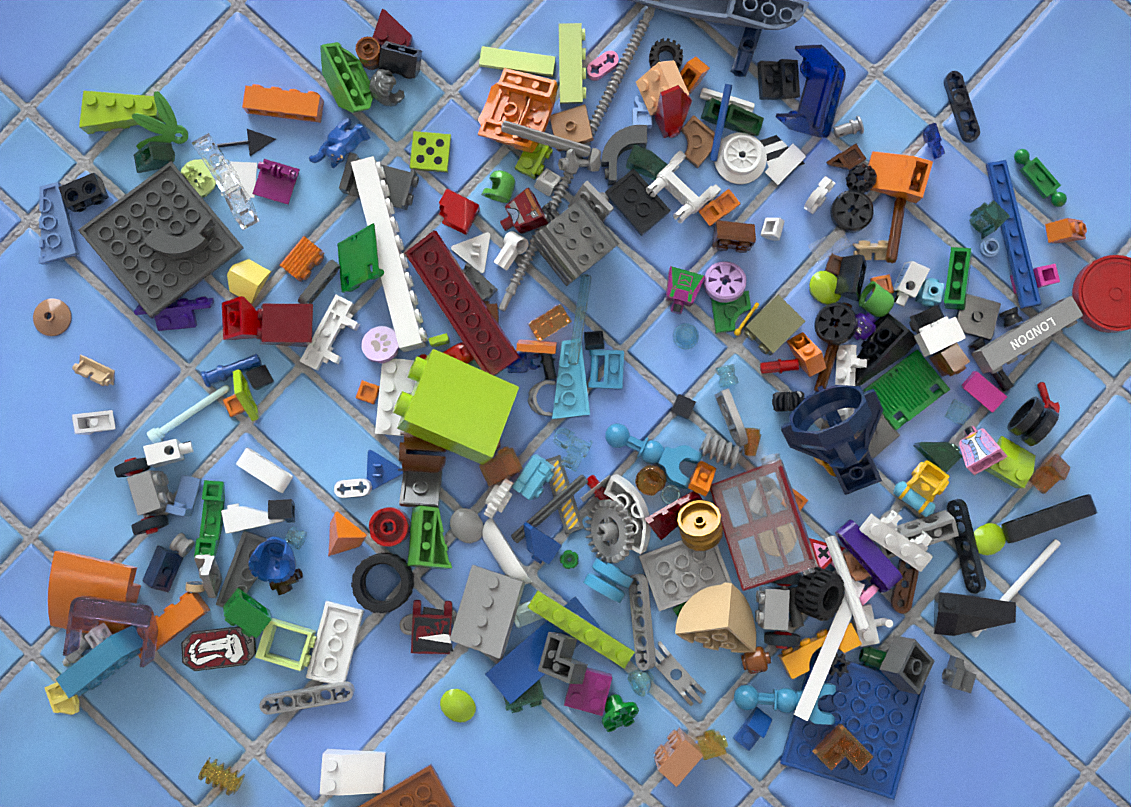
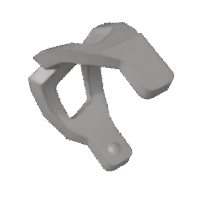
M544 380L535 384L529 390L528 404L538 415H553V413L545 412L539 407L536 396L541 386L545 384L555 385L556 381Z

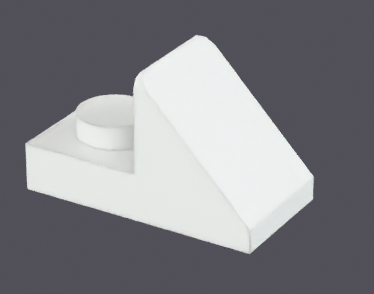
M112 410L72 415L75 434L91 435L94 432L116 429Z

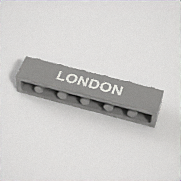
M1072 296L1063 298L973 352L972 356L983 374L988 372L994 374L1002 370V365L1005 363L1008 365L1018 360V355H1025L1033 351L1032 347L1034 345L1040 346L1048 341L1047 338L1049 336L1054 337L1062 333V328L1065 326L1069 328L1077 324V319L1082 317L1083 314Z

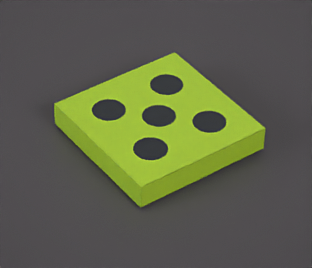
M413 131L410 169L448 173L451 134Z

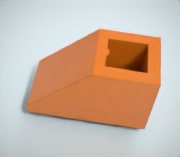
M1065 218L1045 224L1048 243L1057 244L1086 239L1087 228L1083 220Z
M804 332L787 340V344L795 358L798 359L800 367L809 377L826 369L822 351Z

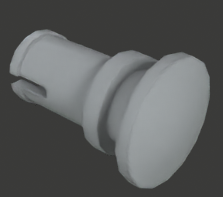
M856 116L855 121L852 119L849 120V123L833 127L836 139L848 134L855 135L858 131L860 134L864 133L863 122L859 116Z

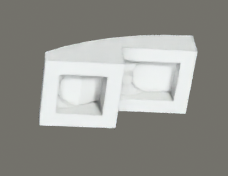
M792 144L765 173L779 185L807 156L797 146Z

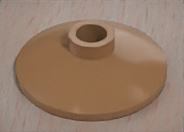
M46 299L42 301L33 313V322L36 329L47 336H57L65 332L70 326L72 319L70 308L59 299ZM51 313V318L47 319L48 314Z

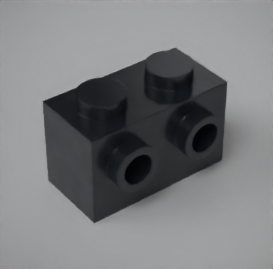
M386 41L380 50L379 69L389 70L392 74H399L407 79H415L420 72L422 50Z

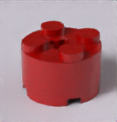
M382 508L376 511L369 521L371 538L381 546L390 547L401 544L410 533V519L399 508ZM393 523L392 527L394 529L388 531V526L386 524Z

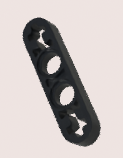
M951 71L944 78V87L960 136L963 141L971 143L980 136V128L962 74L958 71ZM953 78L954 80L956 79L957 82L954 84V82H950L949 80ZM955 94H961L964 99L963 102H957L954 99ZM966 111L969 114V119L963 120L960 117V112ZM967 131L974 132V135H967Z

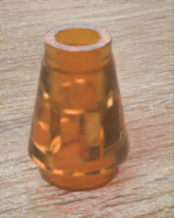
M745 428L748 443L744 445V455L756 456L762 434H760V429Z

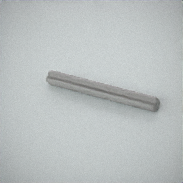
M504 121L501 125L502 132L564 151L574 149L575 154L584 157L590 155V146L509 121Z

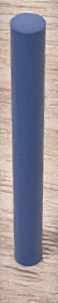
M725 84L710 161L717 162L732 90L731 84Z

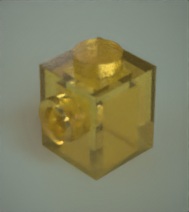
M714 729L704 732V735L696 737L704 761L727 754L725 750L728 747L725 735L721 736L719 731Z

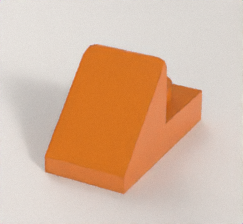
M703 461L698 462L690 477L688 488L706 497L717 468Z

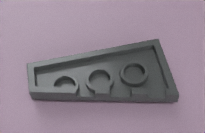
M245 530L243 531L217 599V606L223 607L237 588L247 594L258 578L254 577L251 570H249V559L254 550L268 538Z

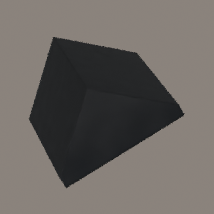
M864 255L842 257L835 294L859 301L867 268Z

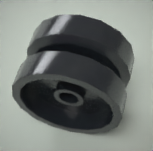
M1035 396L1027 400L1016 411L1008 423L1007 429L1015 436L1022 435L1021 439L1029 446H1034L1043 440L1058 421L1059 414L1051 407L1044 408L1045 403Z

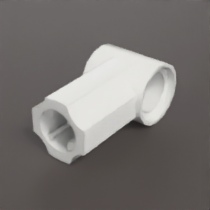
M510 231L505 235L504 247L494 260V263L506 271L517 255L527 250L529 244L527 239L514 231Z

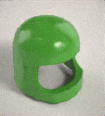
M502 170L494 171L489 177L492 181V188H484L481 195L495 201L509 203L516 181L508 172Z
M872 281L862 291L859 306L876 317H883L893 308L894 297L890 292ZM875 287V290H874L873 294H872L871 297L865 302L866 296H867V295L869 294V292Z

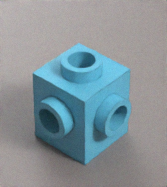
M934 278L924 280L915 302L922 303L926 307H933L941 303L945 297V284L939 283V280Z

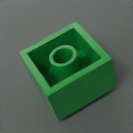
M239 588L236 589L223 606L224 617H226L225 621L232 626L236 624L242 628L241 632L248 637L253 636L257 639L272 620L268 608Z

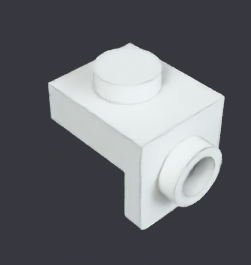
M102 623L92 628L84 637L91 648L94 649L107 637L111 636L112 633L106 624Z

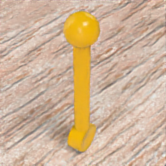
M755 303L738 329H735L734 335H741L742 328L757 309L759 303Z

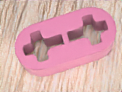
M606 51L590 62L587 66L588 78L596 81L614 70L619 61L617 53ZM607 57L610 59L614 58L613 63H606ZM592 68H594V69H598V68H599L598 74H596L595 72H594V73H591V72H592Z

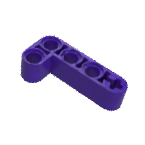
M848 520L835 532V535L872 576L870 582L879 588L878 592L885 593L903 578L901 573L873 541L859 530L860 527L853 520Z

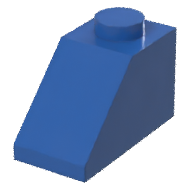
M525 521L523 524L527 550L533 554L531 558L540 564L543 561L549 565L562 545Z

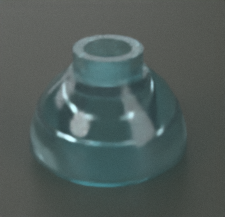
M683 323L674 329L673 341L679 348L691 349L698 343L699 332L694 325Z
M635 670L628 673V682L632 690L639 696L644 697L647 695L651 688V682L654 680L651 672L648 670L645 672Z

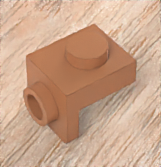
M849 551L843 554L850 575L855 581L865 580L870 576Z

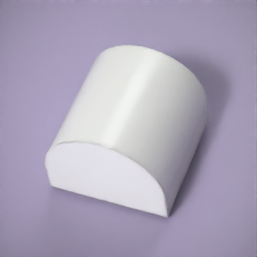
M765 218L760 236L769 240L779 241L785 221L781 218Z

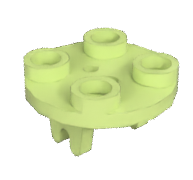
M202 159L187 162L181 169L183 176L202 198L206 197L217 184L218 173L207 161Z

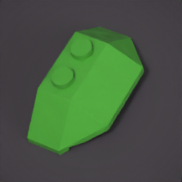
M338 42L322 44L320 46L322 74L337 105L352 113L369 110L373 96L369 89L370 80L360 60L344 49Z

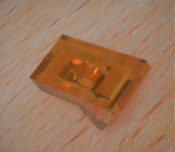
M1056 453L1029 481L1042 494H1045L1059 480L1067 478L1071 467Z

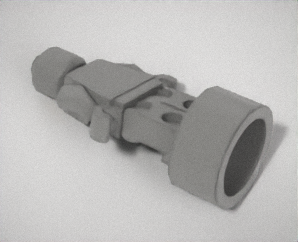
M82 633L77 638V643L74 647L71 644L67 647L64 653L66 657L62 661L64 666H69L72 662L76 663L84 657L82 653L85 649H90L91 646L84 637L87 633Z

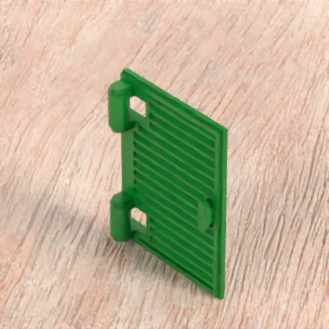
M374 223L337 243L342 293L352 292L358 289L361 284L369 280H376L384 275V270L379 269Z
M918 349L863 389L864 392L871 389L875 390L883 408L882 415L895 431L950 390ZM937 384L939 389L932 392L929 388ZM900 411L903 416L896 420L893 415Z

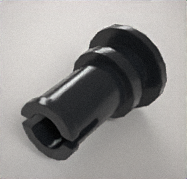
M537 354L542 359L540 364H543L545 380L557 378L553 362L555 358H553L552 354Z

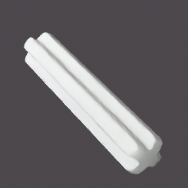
M707 88L702 89L701 99L709 100L714 98L722 101L723 93ZM730 96L729 105L734 104L753 112L754 103Z

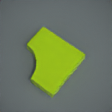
M241 370L233 371L234 393L251 421H255L259 418L258 407L252 397L246 378Z

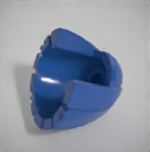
M280 537L268 538L254 550L249 559V570H251L252 575L264 582L269 581L271 583L273 581L274 583H280L281 581H287L293 576L296 569L294 552L288 542Z

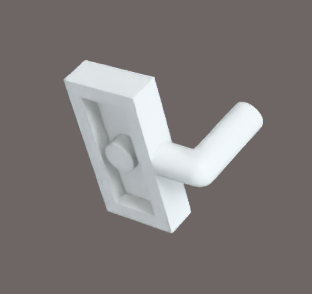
M871 604L863 605L869 628L859 631L853 617L855 631L862 643L860 647L880 643L876 627L886 626L890 628L893 626V621L890 619H874Z

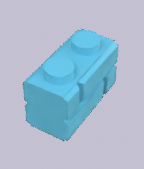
M533 455L512 488L528 500H533L535 497L538 499L544 491L542 487L545 482L549 483L554 477L555 473H553L555 466L541 456Z

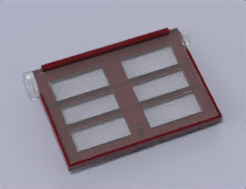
M779 453L763 457L761 459L762 466L713 483L710 486L715 506L721 514L724 535L742 591H747L801 572L803 575L812 574L815 572L814 568L818 567Z

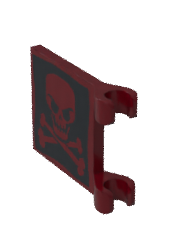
M421 600L413 601L411 653L450 654V651L417 646L419 637L448 633L451 637L452 601L444 602V615L421 614Z

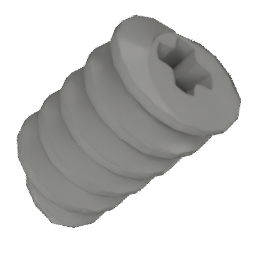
M710 432L706 434L699 451L703 450L702 456L710 453V460L717 456V463L723 459V466L730 462V469L736 466L743 451L742 449L739 452L738 445L732 449L731 442L725 446V439H721L718 442V436L716 435L711 439Z

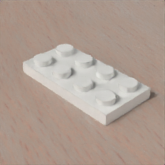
M392 359L382 363L375 434L404 436L400 435V432L406 433L397 429L401 416L394 414L393 409L402 391L411 394L416 381L407 378L414 360Z

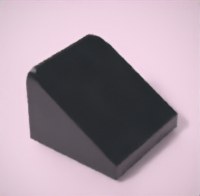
M266 365L246 372L255 390H259L274 382Z

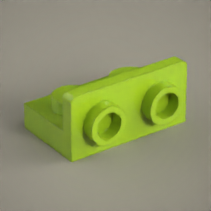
M539 143L533 153L523 151L515 166V170L535 180L537 175L540 176L544 170L545 165L543 163L545 159L551 157L552 147Z

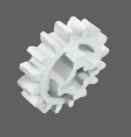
M505 478L500 486L496 484L485 502L488 506L484 515L492 519L497 511L503 512L512 497V493L509 491L514 484L513 482Z

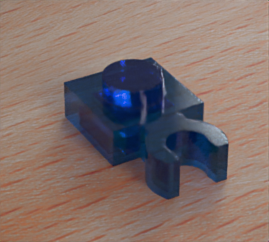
M929 124L923 130V139L928 144V147L932 149L933 158L937 159L942 157L945 151L940 143L942 139L937 124Z
M526 352L518 353L521 358L507 367L508 373H525L528 371V367L536 370L540 368V365H535L533 359L539 358V355L533 354L527 358Z

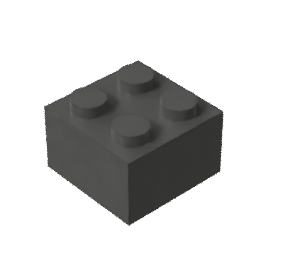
M895 636L880 670L900 691L919 695L935 661L915 639Z

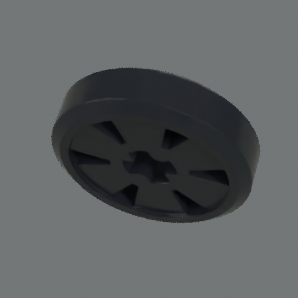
M848 190L836 197L831 205L830 214L833 223L839 229L853 233L864 229L871 222L874 208L866 194L859 193L857 190ZM851 207H853V210L856 211L853 214V216L851 215V212H848V210Z
M831 303L823 307L817 314L814 323L815 332L825 343L840 345L853 337L857 330L858 319L855 312L848 305ZM837 320L839 322V326L835 328L832 325H834L833 322Z

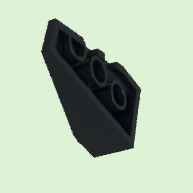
M889 313L880 317L874 323L876 331L868 337L867 341H863L861 345L863 348L857 358L866 359L867 366L865 368H856L855 386H861L905 356L917 344L915 335Z

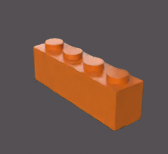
M253 84L252 86L245 85L242 108L247 114L321 123L324 100L319 93L314 91L302 93L296 89L286 91L279 87L264 88L261 85Z
M186 592L179 598L180 602L176 605L172 603L163 610L165 613L160 617L156 615L148 621L149 625L144 629L142 627L137 629L146 643L140 649L141 653L138 655L141 660L152 655L210 611V608L199 593Z

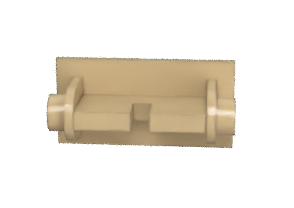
M866 240L853 243V246L857 249V251L853 252V255H864L865 260H871L872 253H875L874 260L886 259L888 241L879 240L878 243H870V241Z
M80 355L79 364L75 363L72 367L76 374L85 378L92 375L90 380L101 386L114 385L115 370L83 355Z

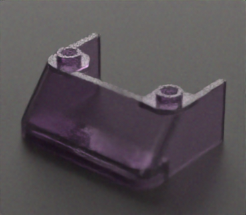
M79 596L71 602L63 656H68L78 650L82 630L90 631L98 626L101 620L138 626V635L144 639L140 667L144 668L154 660L159 629L154 612L150 606L90 596Z

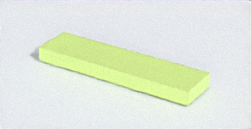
M482 46L479 67L500 70L507 68L523 73L553 77L556 57Z

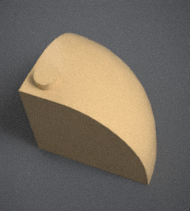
M723 583L722 585L710 586L700 590L681 609L676 623L675 634L690 643H694V641L703 643L704 648L717 651L721 647L731 649V652L734 653L756 652V628L751 608L745 596L732 583Z

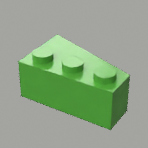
M428 506L412 508L407 566L434 569L452 568L451 562L448 559L447 544L444 541V530L439 508Z

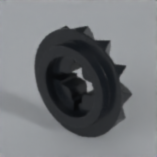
M855 165L852 170H849V174L846 177V185L850 190L865 193L875 185L877 179L876 172L870 165ZM858 175H859V176H862V175H863L866 181H864V180H863V181H862V180H859V181H858V179H857L856 176H858Z

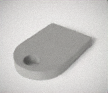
M729 388L715 394V398L734 442L741 447L748 443L746 430Z

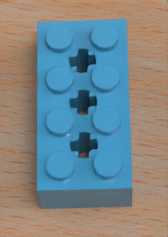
M134 625L107 637L58 676L56 680L68 698L75 695L80 697L88 692L89 688L93 690L101 685L103 678L106 680L115 674L114 670L125 666L129 658L133 659L141 653L140 649L146 643Z

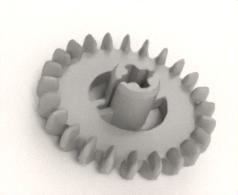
M611 499L600 500L594 504L595 507L590 508L592 513L587 514L592 520L585 521V523L591 525V527L584 529L591 532L586 538L593 539L588 545H595L591 552H598L596 558L601 557L602 562L619 563L632 550L631 543H634L632 535H635L632 528L634 526L630 523L631 517L627 516L628 511L623 510L622 504L619 505L617 501H612Z

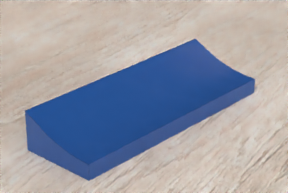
M576 596L564 605V607L597 628L600 627ZM547 620L486 672L485 675L511 704L545 675L538 671L548 632L563 633L573 637L572 635ZM577 639L575 648H576L579 644L582 643V642H581L580 640H578V639Z

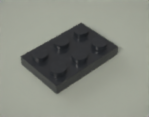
M633 168L605 193L642 236L670 213L671 210L657 194L655 197H651L652 191L649 194L647 193L646 188L649 185Z

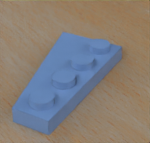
M59 182L39 187V211H41V221H39V229H41V239L39 240L41 257H39V264L41 265L79 255L68 209L58 188L62 186Z

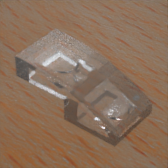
M842 229L808 246L818 263L833 254L851 247V244Z

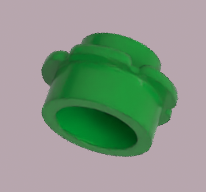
M566 550L560 556V563L563 564L562 566L565 569L575 568L578 565V554L571 550Z

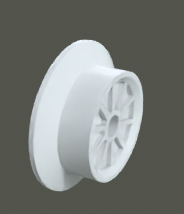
M733 133L721 140L717 162L714 161L718 173L728 182L747 184L756 180L762 174L766 166L767 155L763 144L756 137L747 133Z

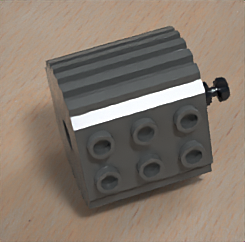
M583 198L562 214H559L556 209L551 210V203L545 204L542 207L543 213L546 211L549 213L547 218L551 222L530 240L566 287L619 245L618 241Z

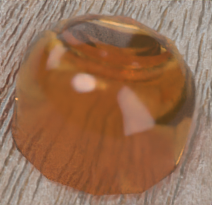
M656 465L643 467L635 479L638 490L649 496H654L657 492L663 490L667 482L664 471Z

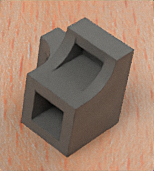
M950 655L947 668L942 672V683L971 693L977 674L966 670L963 659Z

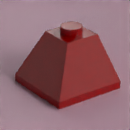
M244 296L222 302L223 340L256 338L257 328H260L261 320H257V310Z

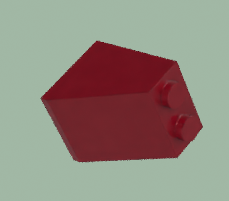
M263 303L261 309L258 308L257 320H261L260 328H257L256 338L260 339V344L307 347L312 343L313 304Z

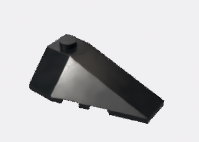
M938 592L934 597L933 634L957 636L1016 622V602Z

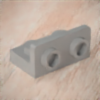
M196 555L194 560L199 570V577L203 581V588L206 590L209 598H216L222 582V576L215 556Z

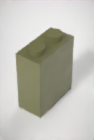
M778 294L744 328L746 331L744 334L751 341L755 340L759 344L758 348L765 355L768 353L771 356L806 321Z

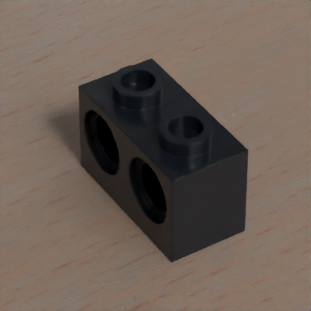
M94 172L58 187L66 208L73 212H82L86 210V207L99 205L109 198L101 177ZM96 187V191L91 194V190ZM78 195V199L73 201L74 197Z

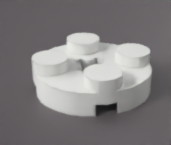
M825 176L806 201L804 209L814 214L818 207L824 203L827 198L825 197L826 194L832 190L836 183Z

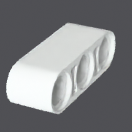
M250 448L245 449L236 463L240 468L280 493L285 491L293 478L290 473Z

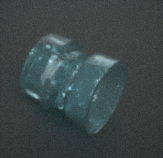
M734 364L716 368V373L720 377V387L739 383L738 377L734 375L736 370Z

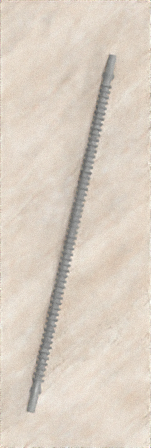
M648 7L644 11L643 19L639 20L640 24L634 30L635 34H632L633 39H630V43L627 44L626 53H623V57L620 58L619 67H616V72H613L612 81H609V86H606L607 91H604L605 95L601 96L600 105H597V110H594L593 119H590L593 136H595L594 131L598 130L596 127L600 126L599 122H602L601 117H604V112H607L608 103H611V98H614L613 93H616V89L619 88L620 79H623V74H626L627 65H630V60H633L634 51L638 50L637 46H640L639 42L645 36L644 32L647 31L646 27H649V22L653 18L656 8ZM590 142L584 143V145L589 146ZM575 154L577 160L583 159L581 155ZM576 172L563 173L564 177H561L562 181L558 182L557 191H554L555 196H552V201H549L552 204L551 210L559 208L558 203H562L561 198H564L563 194L567 193L568 184H571L570 179L574 178L573 174H576ZM546 225L539 227L538 230H535V235L540 230H542ZM532 243L528 244V249L525 251L526 254H523V259H520L521 264L517 265L519 268L515 269L516 274H513L514 278L510 279L511 283L505 290L506 293L498 307L501 311L505 312L512 296H515L517 286L521 285L520 280H523L522 276L526 275L524 272L528 270L527 266L531 265L529 262L533 261L532 256H535L534 252L538 251Z

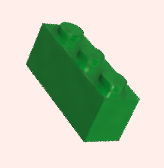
M951 247L944 297L945 309L965 310L972 260L971 248Z

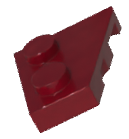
M385 9L381 10L372 37L378 41L380 47L386 41L410 47L413 39L412 35Z

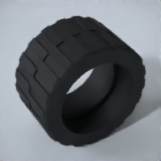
M386 552L371 555L362 560L355 568L351 583L353 596H355L358 604L370 612L380 614L391 612L402 606L413 592L414 574L412 573V568L407 566V561L397 554ZM379 564H387L394 567L401 578L400 591L393 599L388 601L376 600L369 594L366 587L368 572Z

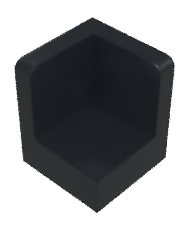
M292 499L268 500V519H284L287 523L295 522L294 501Z

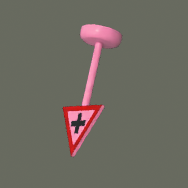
M809 538L818 567L825 569L831 564L835 568L826 542ZM870 585L866 590H862L859 597L862 606L879 590L876 585Z

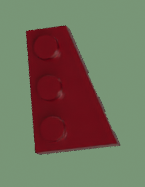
M692 491L646 517L645 521L658 538L662 540L678 527V513L682 507L689 502L703 499L698 493Z

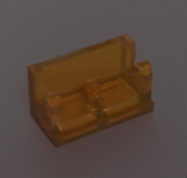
M558 304L527 324L540 342L572 321L563 306Z

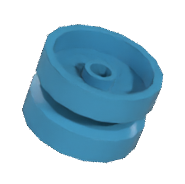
M596 558L592 568L601 576L588 573L583 583L604 596L621 603L625 593L616 585L629 588L634 579L608 562L607 564Z

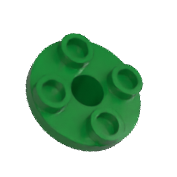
M618 694L611 695L606 700V714L602 718V725L607 732H612L623 725L628 727L635 722L633 718L638 714L639 708L634 702H623Z

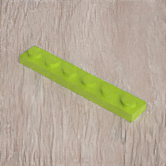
M539 590L527 606L533 612L624 669L635 653L626 645Z

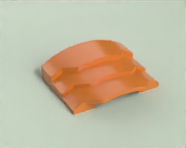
M504 68L499 82L491 86L485 106L478 118L481 125L478 136L514 146L518 150L533 153L539 144L538 142L502 132L501 125L504 121H509L545 132L557 95V82Z

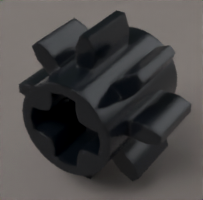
M836 652L830 667V675H834L836 672L839 677H842L843 672H849L847 665L851 663L844 660L845 654L842 653L838 657ZM837 660L841 662V664L838 665V668L834 667V665L837 664Z

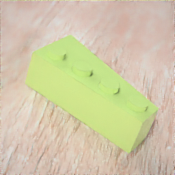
M582 23L559 24L560 104H580L583 102V99H586V87H582V79H586V68H582V60H586V48H582V40H585V29H582Z

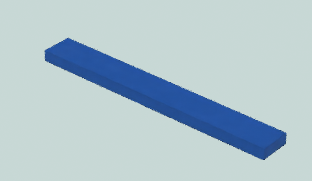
M1001 160L987 163L986 169L1020 309L1040 306L1042 303L1007 161Z

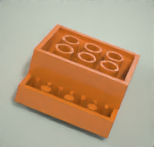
M63 550L55 551L48 586L50 625L88 634L92 628L105 623L112 635L130 627L141 585L133 583L137 567Z

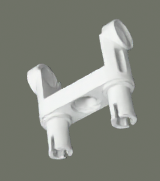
M681 150L657 174L656 180L646 188L648 194L652 191L651 197H655L656 194L665 188L683 205L673 214L675 220L680 217L677 221L678 223H683L690 214L697 213L721 191V188L715 184L698 197L674 174L680 167L679 164L686 157Z

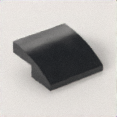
M780 59L778 62L760 60L757 63L759 99L777 100L800 97L798 60Z

